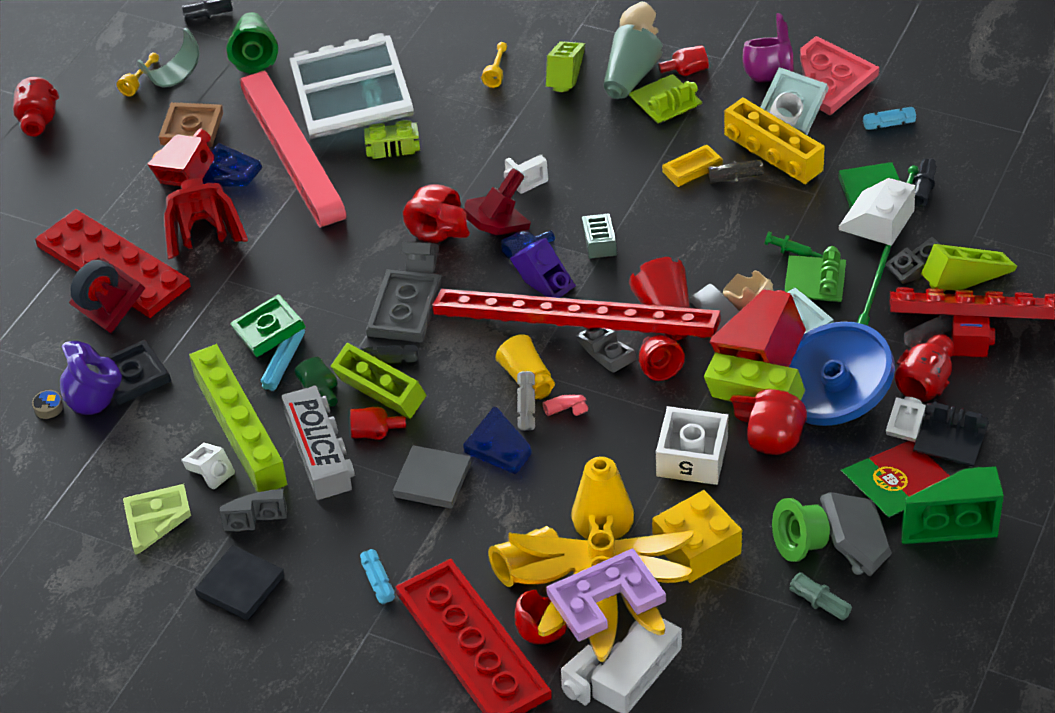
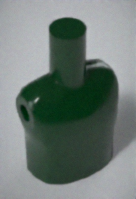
M312 357L301 362L295 369V375L301 382L303 389L317 386L321 397L326 396L329 407L335 406L338 399L332 392V389L337 386L338 381L334 373L324 364L320 357Z

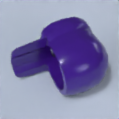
M80 341L64 343L62 350L67 358L68 365L60 378L62 398L67 406L78 414H97L110 404L115 389L120 386L122 374L113 360L109 357H100L89 344ZM86 364L97 366L99 372L91 371Z

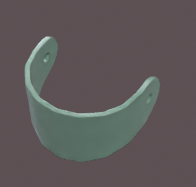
M187 28L183 29L184 40L181 49L166 65L149 71L140 59L137 60L140 70L155 85L163 88L174 86L184 81L197 66L200 56L199 46Z

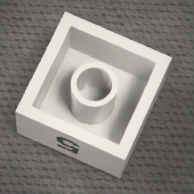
M667 406L656 450V476L718 485L728 441V414Z

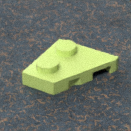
M184 484L123 498L135 554L144 551L191 516Z

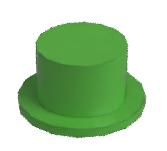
M785 498L777 503L773 512L772 530L776 547L782 557L788 561L797 562L806 556L808 550L821 549L826 546L829 540L830 526L827 514L819 505L802 506L794 498Z

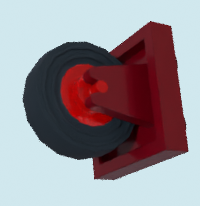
M106 259L92 260L85 264L73 278L70 288L72 299L69 301V304L109 333H112L146 288Z

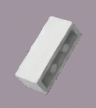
M663 619L665 633L663 635H656L635 621L627 637L622 642L614 645L610 657L605 663L598 665L594 669L590 678L592 682V697L619 713H629L682 649L681 628Z

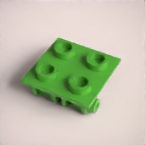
M830 246L824 251L823 258L789 255L785 292L797 288L811 300L842 302L846 260L840 259L841 254L834 246Z

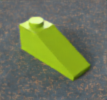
M560 41L547 55L546 87H553V90L558 92L569 91V88H573L577 81L585 43Z
M934 244L921 275L930 282L929 285L932 288L942 289L944 292L946 290L956 291L1014 272L1017 265L1003 252Z

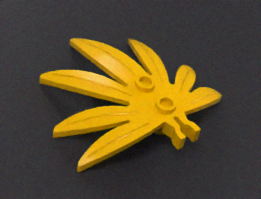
M589 515L590 535L588 540L508 533L509 542L517 548L535 556L550 558L511 570V579L523 584H544L555 581L571 571H574V574L630 549H634L657 582L675 583L685 581L692 577L691 568L653 557L669 554L684 547L693 540V531L614 540L612 534L613 515H607V523L603 525L604 530H599V525L595 523V515ZM621 593L629 612L641 626L656 635H663L665 633V625L657 607L637 615ZM616 594L596 603L608 620L607 629L589 637L593 652L600 662H604L607 659L616 636L618 621ZM552 601L538 627V634L542 637L556 632L566 623Z

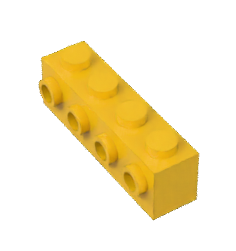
M741 98L725 109L724 135L747 148L750 152L755 153L804 184L824 170L825 146L745 98Z

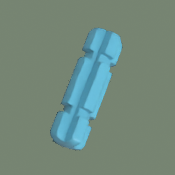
M914 107L902 108V111L894 109L878 112V115L870 113L863 116V124L866 130L877 129V126L884 128L901 125L903 121L904 124L916 121Z
M373 549L363 551L360 555L361 563L367 571V577L373 590L376 592L375 595L381 604L392 602L395 599L394 590L388 582V576L382 563L379 561L377 552Z

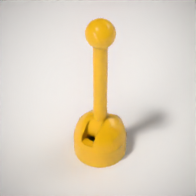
M500 42L497 45L498 53L494 65L487 66L481 76L482 82L491 88L498 87L503 79V70L499 67L503 52L507 50V44L504 42Z
M151 53L149 55V60L145 63L147 68L152 63L158 62V54ZM139 69L135 75L130 73L123 75L117 81L118 90L125 96H133L140 87L138 78L143 72Z

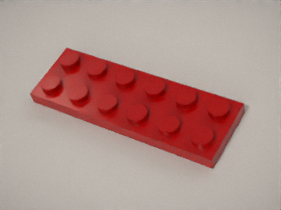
M77 209L35 238L38 248L76 272L88 262L104 258L138 281L146 289L132 307L149 318L191 287L188 277Z
M898 287L896 292L890 291L889 304L891 312L1055 320V294H1045V298H1033L1032 293L1017 292L1015 297H1005L1003 292L986 291L985 296L973 295L971 290H956L955 294H944V290L935 288L926 289V293H915L914 288Z
M452 559L395 586L397 596L482 713H525L552 698L551 689Z

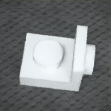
M542 155L519 165L511 158L505 160L506 171H504V178H506L512 168L524 174V179L517 188L520 194L548 181L547 160Z
M896 397L887 425L886 435L916 442L922 422L926 416V405L913 397H905L904 399Z
M208 443L201 444L181 460L186 470L202 474L208 487L212 489L217 488L235 473L224 449Z
M589 644L561 668V682L564 693L570 699H577L585 706L591 701L589 684L591 682V675L599 665V661Z

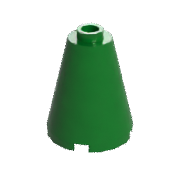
M249 12L240 18L228 39L226 46L227 57L235 65V68L248 74L265 71L267 67L275 63L278 56V43L259 14Z

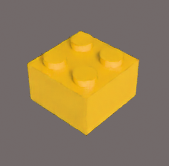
M705 490L652 518L653 535L693 531V540L672 553L665 554L670 562L692 569V577L688 579L689 583L742 554V529Z

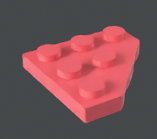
M817 36L800 48L803 76L828 84L829 89L819 110L829 115H832L879 76L878 66Z

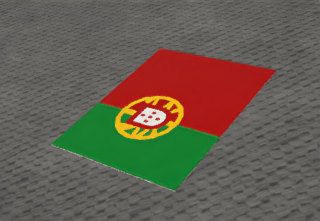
M907 441L841 470L888 517L904 511L905 498L950 476L928 455L914 452L915 442Z

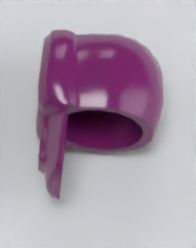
M776 13V37L758 38L744 43L743 67L746 74L754 81L762 83L772 82L779 67L794 72L793 50L788 38V25L780 13Z

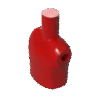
M703 45L677 50L673 54L672 60L658 63L660 73L676 70L680 75L687 76L694 72L708 69L709 63Z
M381 407L350 409L351 438L382 439L387 435L388 429L406 428V416L388 417L386 410Z

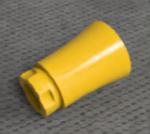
M520 334L506 340L497 350L496 361L516 382L518 372L531 371L534 373L535 385H532V388L535 389V399L541 400L551 393L555 382L528 335Z
M547 526L525 534L559 538L554 529ZM509 541L491 546L488 551L489 561L494 573L507 587H512L517 583L511 579V570L550 559L529 554L517 548Z

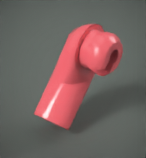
M560 395L542 403L547 416L572 408V412L576 416L588 411V405L585 402L587 399L583 395Z

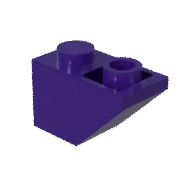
M546 238L529 244L510 258L524 282L546 297L560 298L576 286Z

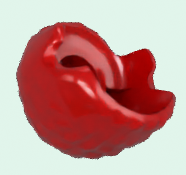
M537 590L526 591L517 599L515 625L518 633L524 640L533 644H548L563 636L568 625L565 623L556 632L545 637L538 634L539 624L551 600L549 597H542Z

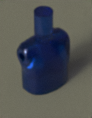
M523 230L502 239L501 247L506 257L511 261L510 258L529 244L544 238L548 242H552L555 240V235L552 230L537 236Z

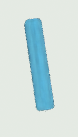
M305 329L279 344L261 379L263 389L274 391L277 388L305 333Z

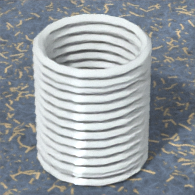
M785 92L775 99L769 113L794 127L802 114L803 103L796 94ZM777 108L787 109L793 117L783 116Z

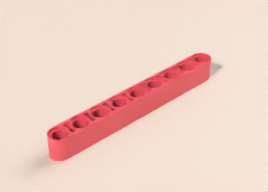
M261 71L240 78L241 88L248 104L317 225L321 228L345 220L346 211L340 196L267 72Z

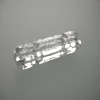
M942 314L938 316L939 319L936 317L917 326V330L913 328L905 332L904 343L909 348H912L917 344H921L920 341L925 343L930 337L936 334H943V330L945 332L951 330L953 315Z

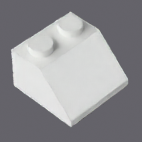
M888 178L862 191L839 225V230L892 246L914 212L915 185Z

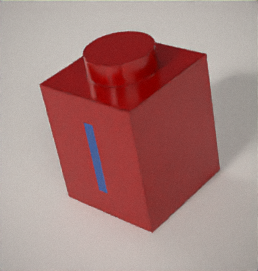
M953 315L951 340L954 343L955 350L952 356L987 357L989 345H994L995 328H990L988 316Z

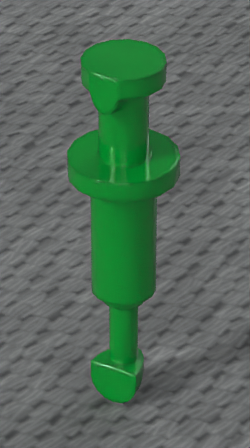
M770 231L767 233L764 244L769 245L770 243L781 247L780 253L784 254L785 251H789L804 257L823 258L822 254L813 252L811 247L791 241L789 235L782 239L773 236Z

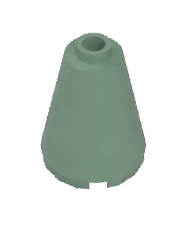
M623 25L614 34L604 80V89L614 99L627 97L663 55L661 51L663 47L662 42L656 35L645 28L638 31L633 29L634 25Z

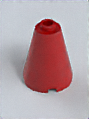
M671 257L653 259L641 265V272L636 276L634 273L630 276L629 284L631 290L642 305L690 308L686 270L681 260L678 259V262H674ZM663 333L664 336H668L673 340H681L687 336Z

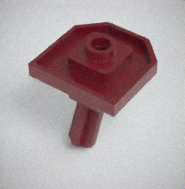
M512 168L499 189L492 187L485 197L467 199L463 209L466 212V219L477 229L496 235L529 230L531 222L514 209L516 201L512 199V196L524 179V174Z

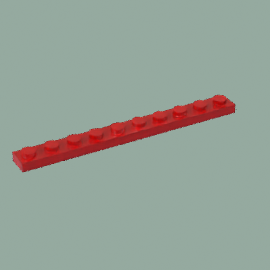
M441 289L432 305L434 315H446L448 317L459 316L474 319H495L505 322L519 321L530 324L544 323L557 326L604 328L615 331L629 330L642 333L689 335L700 338L714 336L721 322L719 310Z

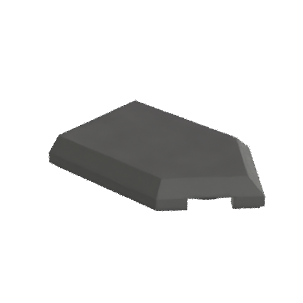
M833 492L822 495L820 501L829 520L830 533L835 548L843 555L849 553L862 564L860 569L871 577L892 554L876 504L871 499Z

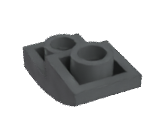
M931 237L913 251L906 247L886 262L885 267L902 284L923 277L921 273L933 245L940 243Z
M708 284L689 298L690 306L693 309L720 311L721 322L717 332L739 312L712 284Z
M586 328V330L576 335L577 341L597 362L612 373L637 360L635 350L619 342L616 331L612 329Z
M269 490L250 494L221 506L220 515L224 531L255 530L256 520L286 519L287 505L284 490Z

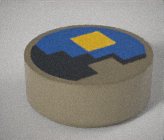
M45 390L35 395L32 400V406L36 416L49 419L61 413L63 401L58 392Z

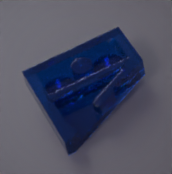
M218 143L211 151L214 155V160L202 180L203 184L219 183L222 187H247L263 167L259 160Z
M497 407L491 409L463 444L464 453L515 475L531 456V446Z

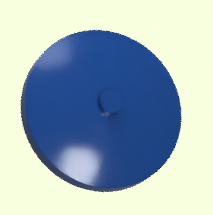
M856 322L829 323L806 332L789 366L790 368L798 369L805 388L801 399L807 410V420L805 423L822 426L845 423L870 411L886 395L892 384L895 372L894 357L885 338L875 329Z

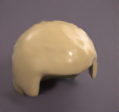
M646 2L637 3L624 11L620 19V27L623 25H634L633 29L641 31L642 28H645L656 35L658 29L656 27L653 28L656 12Z
M757 270L752 272V277H745L740 274L735 275L723 289V295L739 312L763 289L774 291L771 280L765 278Z

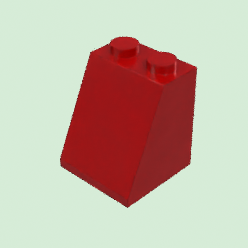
M763 289L712 336L710 343L716 353L789 367L806 329L791 293L782 290L772 291Z

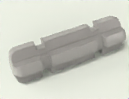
M522 371L517 374V384L520 385V388L517 389L518 413L520 414V417H518V428L523 431H529L535 428V418L532 416L535 413V389L532 388V385H535V375L531 371Z

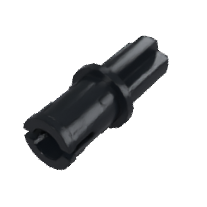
M204 0V2L181 5L185 21L202 17L210 19L212 15L227 13L233 10L231 0Z
M924 158L921 161L918 174L913 178V184L915 185L914 206L916 207L927 205L930 190L935 186L934 175L937 166L935 164L936 161L932 158Z

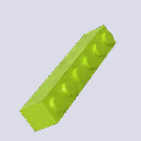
M215 344L189 354L194 378L257 493L276 490L286 486L287 480L283 460L218 345Z

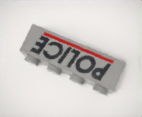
M317 386L282 395L285 416L316 500L352 490L350 477L355 476L353 465L350 459H344V455H346L345 445L342 437L336 438L335 434H338V428L334 416L328 417L327 413H330V408L326 396L320 397Z

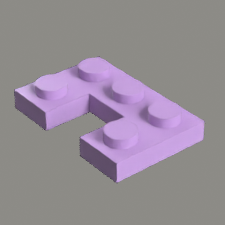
M630 549L547 586L548 597L578 642L608 628V620L596 604L601 600L621 592L637 615L666 602V593L634 549Z

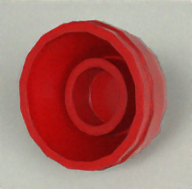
M663 335L647 336L644 338L639 350V362L644 374L652 380H668L679 372L684 363L685 354L681 345L675 340Z

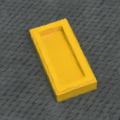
M706 144L663 164L662 172L679 187L722 167L723 159Z

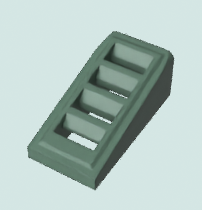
M610 214L582 216L589 259L617 256L616 239Z

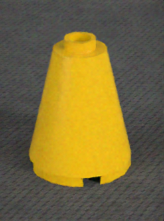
M595 457L586 463L572 508L571 516L574 527L586 539L590 535L589 515H595V523L599 525V530H604L603 525L607 523V515H613L612 534L614 540L625 535L634 523V509L614 461L607 457Z

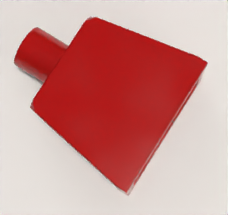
M198 129L193 137L174 136L147 165L161 184L181 186V183L189 179H203L214 160V155L207 145L211 140V136L203 129Z

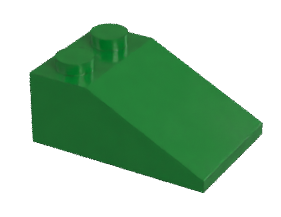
M976 467L963 469L905 498L902 544L998 537L1004 495L997 468Z

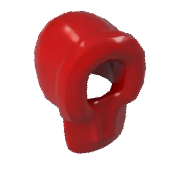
M439 184L426 185L419 188L412 200L406 203L403 210V220L410 233L419 240L437 243L448 237L467 238L470 236L466 222V212L461 208L459 194L454 189Z
M766 389L758 392L755 397L731 396L730 401H732L735 417L741 421L749 422L747 436L749 446L752 449L765 454L779 455L789 452L797 445L801 437L803 425L807 420V410L804 403L795 395L782 390Z

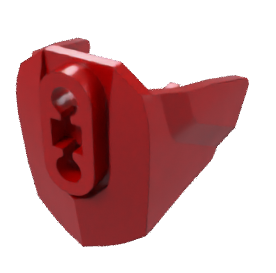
M200 178L189 179L181 183L180 190H176L166 197L167 208L164 214V228L168 260L179 255L178 224L184 246L192 249L190 230L194 221L198 219H206L216 227L219 242L224 241L227 236L224 223L234 242L248 241L234 203L224 193L223 187L219 183L203 184V180Z

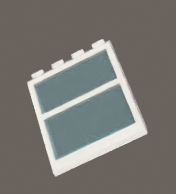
M383 33L370 36L369 40L359 42L358 39L344 42V46L334 48V45H327L319 48V52L309 54V51H301L295 53L294 58H289L310 139L408 117L414 114L413 105L390 35L384 36Z

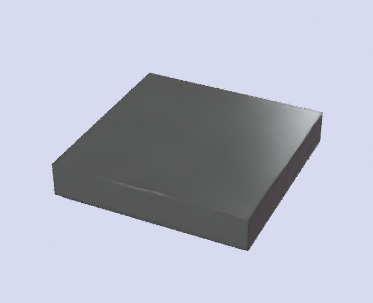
M413 445L394 486V497L452 509L470 468L471 456Z

